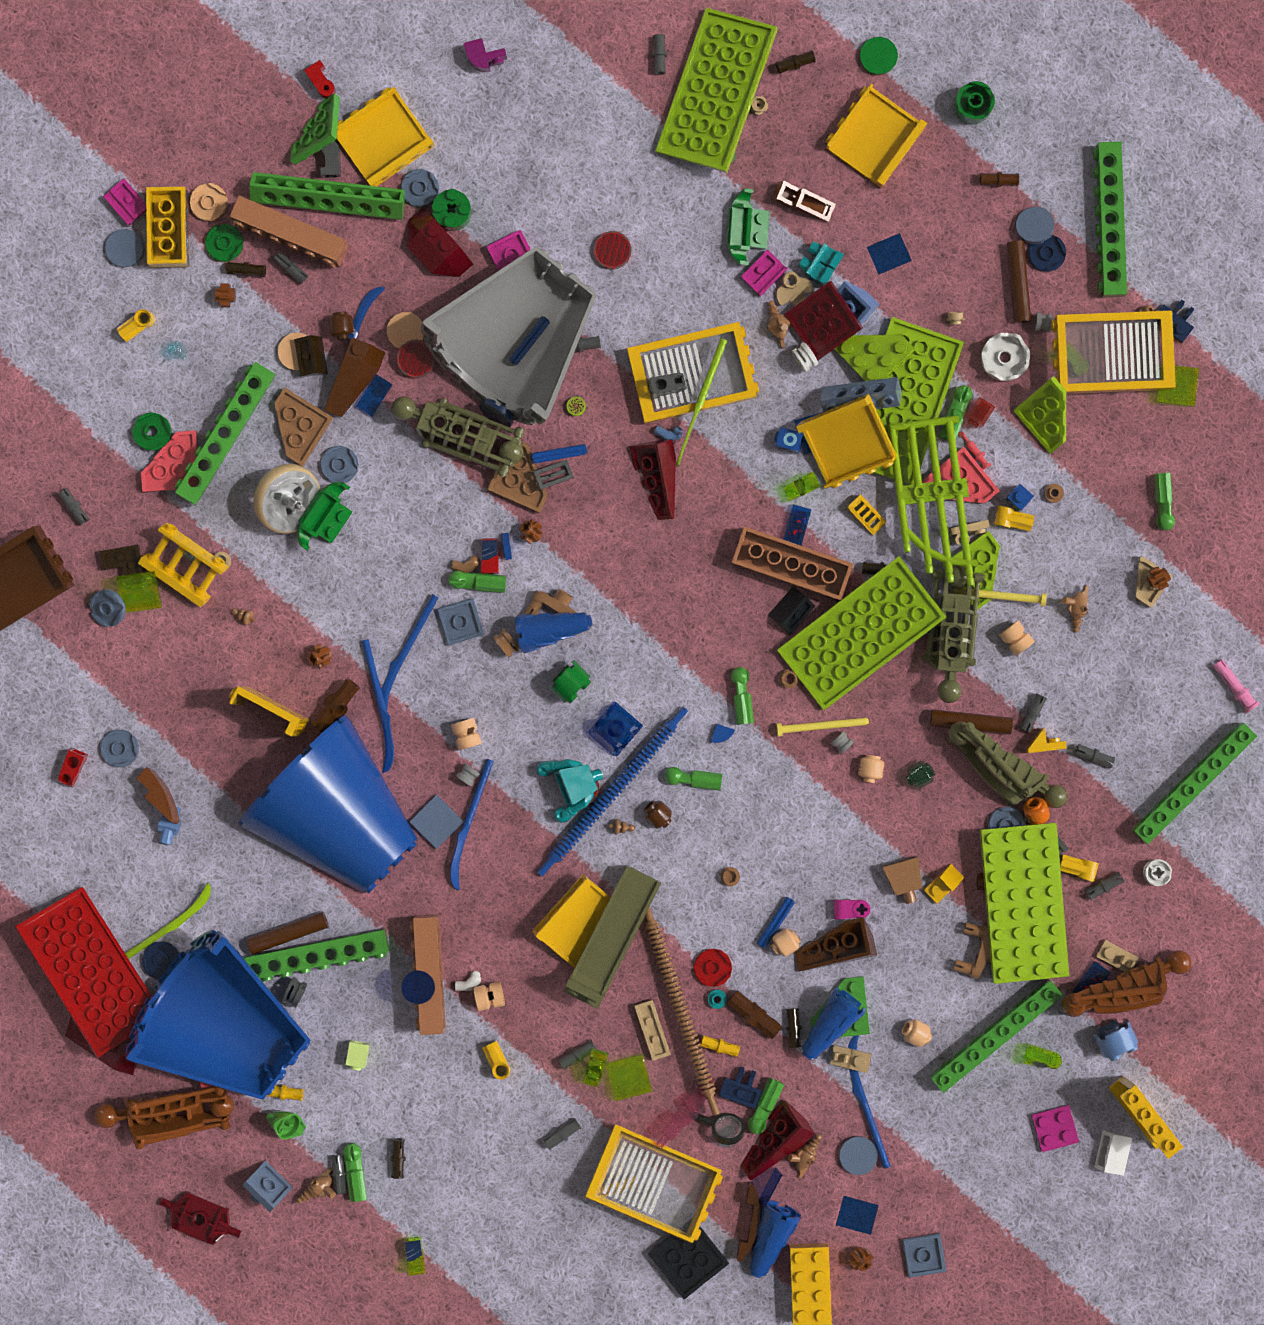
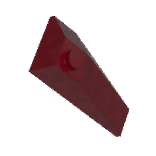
M656 440L629 446L635 471L640 469L644 480L640 482L651 493L648 499L657 519H674L676 456L673 440Z
M70 1017L65 1036L95 1056L75 1022ZM131 1038L98 1058L112 1069L134 1075L137 1066L136 1062L126 1059V1046L128 1043H131Z
M786 1100L771 1113L768 1118L772 1121L766 1131L764 1130L759 1134L762 1136L758 1146L753 1145L741 1164L749 1180H753L787 1157L788 1154L802 1147L815 1134L808 1121Z

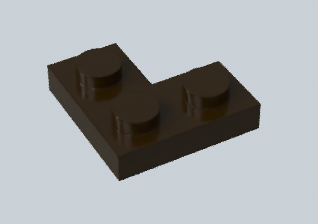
M138 544L100 551L103 570L122 567L126 586L146 582L143 567L138 564L141 559Z

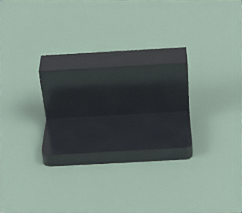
M792 587L769 613V616L786 632L791 634L813 610L815 605L803 593Z

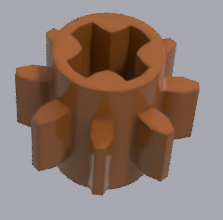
M220 283V288H215V302H220L221 307H230V302L235 303V288H231L229 283Z
M533 519L523 522L519 530L522 533L520 538L529 544L538 542L543 535V532L540 530L542 525Z
M1155 567L1149 571L1150 575L1147 577V581L1152 589L1158 588L1160 591L1169 586L1167 582L1171 580V577L1165 568Z
M320 643L309 649L311 653L308 654V660L312 666L318 665V668L321 669L331 663L332 653L327 646L322 647Z
M857 1247L850 1253L851 1259L848 1261L855 1271L858 1269L866 1271L872 1266L871 1260L874 1257L868 1248Z

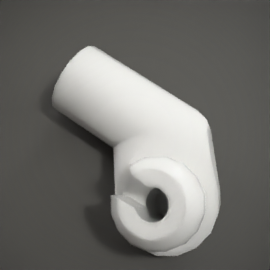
M473 971L470 973L467 981H456L455 991L474 990V987L478 986L481 982L480 973Z

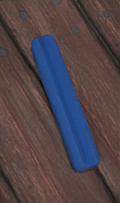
M585 444L534 452L531 454V460L535 464L581 456L587 453V447Z
M790 897L784 899L757 941L759 946L762 948L767 947L795 904L793 899Z

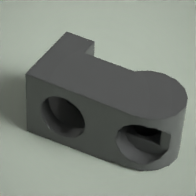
M334 141L322 148V152L325 155V167L320 168L322 178L341 177L340 149Z
M683 373L651 377L648 381L652 399H657L660 396L671 393H679L687 389Z

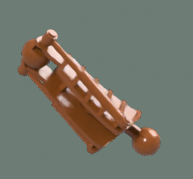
M1174 951L1168 956L1166 962L1162 963L1159 957L1149 966L1148 964L1138 966L1119 974L1110 981L1105 980L1102 983L1090 985L1087 989L1078 993H1069L1062 1000V1009L1070 1017H1079L1085 1011H1094L1096 1014H1112L1139 1010L1152 1005L1157 1006L1161 1004L1163 996L1167 992L1165 974L1170 972L1175 974L1186 973L1191 968V958L1184 951Z
M217 1086L183 1094L177 1093L163 1097L154 1096L144 1099V1097H139V1099H129V1097H126L123 1100L125 1109H117L111 1104L100 1105L94 1113V1120L101 1128H110L117 1121L127 1120L128 1129L136 1149H142L144 1145L187 1136L189 1133L220 1127L222 1130L229 1129V1118L234 1109V1102L227 1095V1092L224 1091V1088ZM204 1102H210L209 1107L211 1111L205 1112ZM186 1111L185 1115L176 1116V1112ZM207 1122H216V1123H212V1124H207V1125H205V1123H207Z

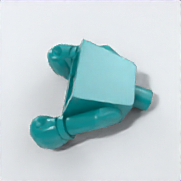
M571 759L543 761L536 768L539 776L555 775L566 804L559 807L554 813L555 820L560 823L569 821L578 811L588 806L594 797L593 792L597 790L595 782L603 779L599 768L591 771L588 764L583 765L580 761Z

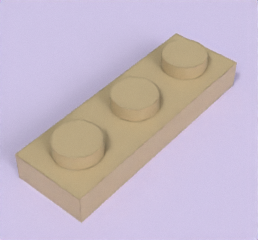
M653 999L634 1005L652 1060L671 1055Z

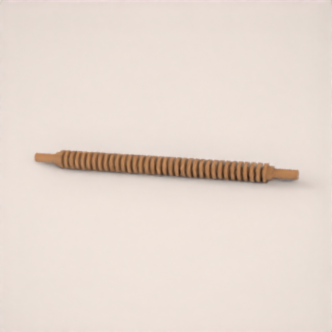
M649 907L645 915L647 920V927L645 929H650L647 935H652L648 938L649 940L653 939L650 942L651 945L655 944V946H652V950L656 949L653 953H658L655 959L659 958L660 960L657 961V964H662L658 967L659 969L663 968L660 973H665L662 975V978L666 977L663 982H668L665 988H670L666 991L667 993L671 992L668 997H673L670 999V1002H674V1004H671L672 1007L676 1006L673 1012H678L674 1014L675 1017L679 1016L676 1021H681V1023H678V1026H683L679 1029L684 1031L681 1033L682 1036L686 1035L683 1041H688L684 1044L685 1046L689 1045L686 1048L687 1051L691 1050L688 1052V1056L692 1055L689 1059L694 1060L691 1062V1065H696L692 1068L693 1070L697 1069L694 1072L695 1075L699 1074V1076H696V1080L700 1079L697 1083L698 1085L702 1084L699 1086L700 1089H704L701 1091V1094H704L705 1098L707 1097L712 1115H717L720 1112L714 1097V1090L716 1088L711 1087L714 1085V1082H709L713 1080L712 1077H707L711 1074L710 1072L706 1073L709 1070L708 1067L704 1068L707 1066V1062L703 1063L706 1059L701 1058L704 1056V1053H699L703 1050L702 1048L698 1049L701 1046L700 1043L696 1044L699 1038L695 1039L698 1035L697 1033L693 1034V1032H696V1029H691L695 1027L694 1024L690 1025L693 1020H688L691 1015H686V1013H689V1009L685 1010L688 1006L683 1005L686 1003V1000H681L685 997L684 995L680 996L683 993L682 990L678 991L681 985H676L680 982L679 980L675 981V979H678V976H673L677 973L676 971L672 972L675 969L674 966L670 967L673 964L672 961H668L671 960V956L667 957L670 953H665L668 947H663L667 944L666 942L662 943L665 940L664 937L660 938L663 935V932H658L662 929H657L660 923L654 920L651 908Z

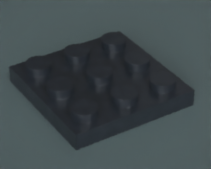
M692 1218L678 1229L687 1233ZM699 1226L701 1230L700 1236L693 1243L670 1235L648 1252V1255L683 1299L690 1296L729 1264V1261L701 1226Z

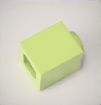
M350 1041L346 1065L350 1066V1069L361 1071V1068L366 1067L370 1043Z

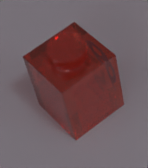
M979 397L965 417L968 419L967 423L976 429L977 427L982 428L995 409V406Z

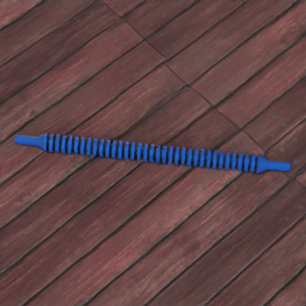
M682 707L671 720L663 722L665 727L661 725L660 728L662 730H656L659 734L654 733L655 738L650 737L652 742L647 740L649 745H643L645 750L640 748L642 753H636L639 755L638 758L635 755L633 756L635 761L631 759L630 762L632 764H626L629 768L624 767L625 772L620 771L622 776L617 774L619 779L614 778L615 784L610 782L612 787L607 786L608 791L603 790L605 795L601 793L600 796L602 798H596L599 802L594 801L595 806L590 805L592 810L587 808L589 813H583L585 818L580 816L582 821L577 820L578 825L573 824L575 829L571 827L570 830L572 832H566L569 836L564 835L565 840L560 839L562 844L557 842L559 847H553L555 852L552 849L550 850L548 860L537 871L542 877L554 863L563 860L560 856L565 858L564 852L569 853L567 848L572 850L570 845H576L574 840L578 843L577 837L581 839L582 835L580 834H586L584 829L588 831L589 828L587 826H593L590 822L595 824L594 818L599 819L597 814L602 816L600 811H606L604 806L608 809L607 803L611 805L612 802L610 800H616L613 796L618 797L619 794L617 792H623L620 788L625 790L624 784L629 785L627 780L632 782L630 777H636L634 772L638 775L637 769L641 771L642 768L640 766H646L643 762L648 763L647 758H653L650 754L655 756L656 753L653 751H659L657 746L662 748L660 743H666L664 738L668 741L667 735L671 737L672 734L670 732H676V725L688 712L685 707Z

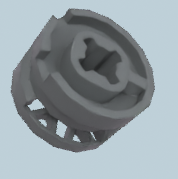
M293 977L283 996L282 1002H289L291 1006L296 1008L304 994L307 983L304 981L301 983L297 978Z

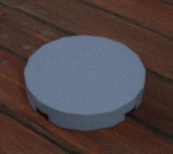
M415 169L405 175L401 189L405 190V200L407 203L421 208L434 202L439 192V185L434 174L424 169Z
M1041 207L1025 209L1016 221L1017 234L1026 243H1043L1052 236L1054 231V219L1051 213Z
M119 229L113 232L105 245L109 260L116 266L123 268L132 267L143 257L144 243L137 233L129 229Z
M335 446L325 451L320 467L325 478L332 483H347L357 474L359 463L357 456L352 450L344 446Z
M102 589L94 593L90 599L89 607L92 610V617L102 626H115L124 619L126 613L125 604L118 593L113 590Z
M113 730L103 738L100 745V753L103 760L113 767H126L137 758L139 744L131 732Z
M1001 807L995 810L988 820V829L1026 825L1023 815L1017 809L1011 807Z
M864 1136L849 1138L840 1148L839 1159L841 1165L851 1174H866L874 1168L877 1162L878 1153L876 1147L871 1140Z

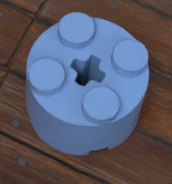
M1122 1019V1023H1118L1115 1020L1099 1028L1098 1034H1093L1104 1058L1115 1061L1121 1057V1054L1125 1052L1130 1053L1138 1049V1039L1128 1019Z

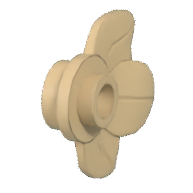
M787 272L782 276V285L777 290V300L781 306L788 301L796 306L806 299L805 293L814 290L813 285L807 278H801L795 272ZM787 279H794V284L789 285Z

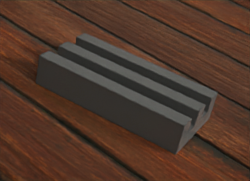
M567 460L531 473L535 478V484L537 483L538 491L574 478ZM562 466L565 467V469L546 475L541 478L539 477V474L545 473L547 471ZM565 473L568 474V476L542 484V481Z

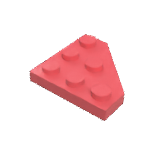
M196 430L179 431L171 437L172 439L141 472L142 492L176 490L174 487L178 480H183L187 474L184 472L190 462L194 463L197 458L194 456L198 449ZM192 477L189 479L188 484L191 487H196L200 481L198 478Z
M965 447L961 448L957 452L960 477L967 478L969 497H965L963 500L964 502L985 504L1000 490ZM950 458L940 465L941 481L953 479ZM933 473L924 478L922 483L934 482Z

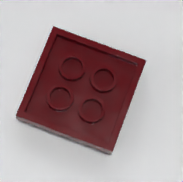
M832 281L827 282L784 314L801 340L811 349L817 361L863 329Z

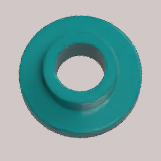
M716 989L709 993L708 1003L712 1008L720 1009L725 1006L727 996L722 990ZM715 996L721 997L719 1003L714 1002Z

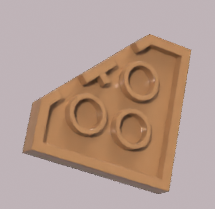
M284 387L274 405L285 453L288 458L304 467L334 418Z
M523 443L524 453L522 459L515 463L513 467L509 466L507 477L499 476L496 470L487 490L541 513L548 495L546 489L540 491L537 489L538 485L537 483L535 484V478L531 473L538 469L536 464L532 463V453L528 444Z

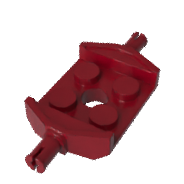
M189 1191L177 1202H172L165 1198L161 1200L160 1206L171 1209V1224L175 1230L211 1245H214L227 1234L237 1238L240 1237L242 1230L230 1225L228 1207L224 1208L193 1195ZM195 1215H203L205 1222L197 1224L195 1222Z

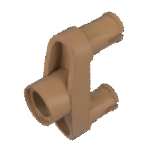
M558 589L554 596L536 590L532 596L531 603L524 611V613L530 614L531 610L534 609L531 614H537L542 605L546 604L559 613H576L568 606L573 597L561 589Z
M966 922L964 927L971 928L972 930L963 929V934L979 937V954H976L973 963L956 959L954 964L962 967L954 966L953 971L968 974L969 977L978 979L985 964H991L988 926H979Z

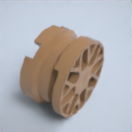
M505 628L501 630L499 635L493 636V639L508 658L513 655L514 651L521 649Z

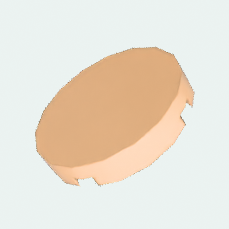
M213 183L201 184L192 191L190 207L193 214L199 219L215 221L225 214L228 207V198L220 186Z
M402 312L392 317L387 325V336L392 345L399 349L407 341L413 339L423 340L425 335L421 332V319L411 312Z
M299 332L290 333L280 342L278 356L282 364L288 369L299 371L294 339L307 336L306 334Z

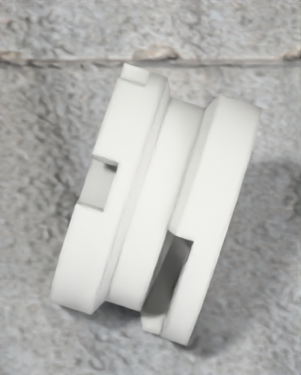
M805 342L800 344L798 349L794 348L791 350L793 357L805 373L810 370V367H815L819 364Z
M1150 860L1143 868L1144 879L1151 885H1166L1171 879V866L1163 860Z

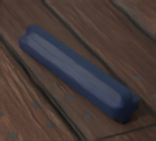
M540 317L511 354L509 361L512 364H519L548 327L550 321L546 317Z

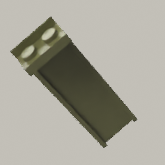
M628 865L626 866L563 992L598 1009L662 882Z

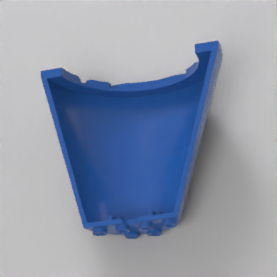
M347 715L334 722L302 754H299L267 787L268 789L252 803L238 822V825L243 829L360 892H367L368 894L377 886L375 882L378 879L381 881L390 873L388 868L391 865L393 867L397 866L403 859L401 855L406 850L410 852L417 845L415 841L418 839Z
M210 930L190 943L191 949L187 950L186 953L182 951L155 984L156 993L151 995V999L147 997L131 1029L129 1038L132 1041L126 1046V1059L263 1100L266 1095L272 1093L274 1085L278 1080L284 1078L286 1075L285 1068L288 1065H294L302 1050L305 1051L308 1048L310 1038L226 936L220 931Z

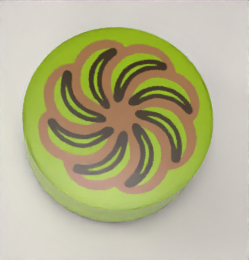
M572 397L569 399L567 410L572 416H580L585 412L586 404L582 398Z

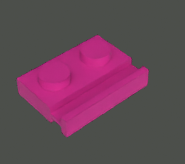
M124 178L103 196L128 226L146 212V203Z
M767 249L741 276V279L761 297L788 268Z

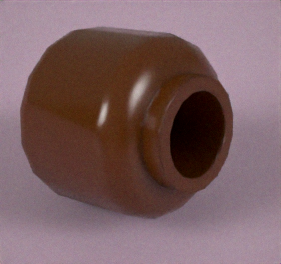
M346 311L332 313V316L328 319L330 335L337 337L338 340H347L349 335L355 332L353 317L347 314Z
M652 800L643 810L645 812L644 819L653 828H666L672 821L670 819L672 815L671 809L660 800Z

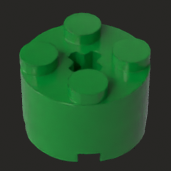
M973 81L964 85L954 100L956 116L967 124L982 123L988 118L994 108V94L987 84L980 81ZM973 100L976 101V106L972 105Z
M456 189L442 191L436 196L432 204L434 218L445 230H461L467 226L471 219L472 209L470 202L465 194ZM450 207L455 208L456 212L454 214L449 212Z
M575 660L571 661L573 664L571 667L565 666L552 680L554 682L553 686L550 684L547 686L563 703H572L578 696L576 693L579 689L582 688L584 690L591 683L589 680L590 675Z

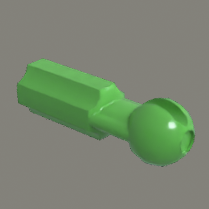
M966 385L958 386L955 389L954 397L946 416H959V423H954L955 439L958 436L969 402L973 397L971 388ZM943 425L939 437L948 440L946 425Z
M1171 473L1154 474L1155 496L1159 513L1156 524L1161 530H1170L1175 525V518L1171 510V503L1173 502Z
M458 570L449 575V584L454 589L463 588L505 593L506 575L466 573Z
M738 667L733 669L730 677L731 681L736 685L737 694L733 696L737 725L754 723L751 694L747 693L746 687L749 673L745 668Z
M670 767L665 771V781L670 785L687 783L694 788L720 791L722 774L693 770L692 773L682 772L677 767Z
M771 1077L768 1079L757 1103L756 1111L748 1120L747 1126L750 1132L761 1134L766 1129V1121L770 1112L775 1107L785 1085L784 1083Z
M348 1143L343 1148L350 1202L367 1200L361 1159L362 1151L356 1143Z

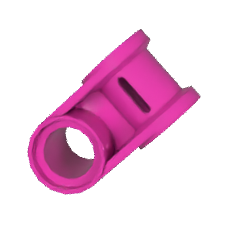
M833 900L834 919L865 918L871 910L870 905L865 900ZM860 904L867 907L863 914L856 910V908L860 907Z

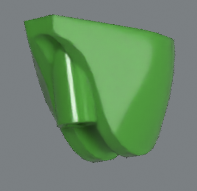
M273 1111L272 1114L269 1113L266 1116V1120H268L272 1130L283 1140L301 1136L304 1129H306V1125L300 1116L293 1112Z

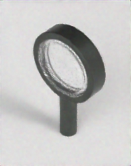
M696 1112L692 1115L693 1120L711 1126L714 1139L721 1144H736L744 1136V1122L735 1114L724 1113L715 1119Z

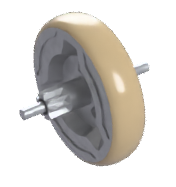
M296 464L280 465L267 472L258 483L254 493V510L259 521L267 529L276 533L287 534L296 532L300 523L298 520L320 489L316 477L305 467ZM299 486L300 490L295 494L293 490ZM286 508L291 509V514L286 513Z

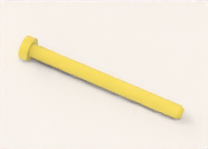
M966 588L953 589V594L965 595ZM971 589L972 596H974V589ZM979 590L978 597L1040 603V606L1045 607L1047 593H1041V596Z
M856 718L784 726L781 723H776L777 737L783 736V733L863 726L869 724L868 718Z

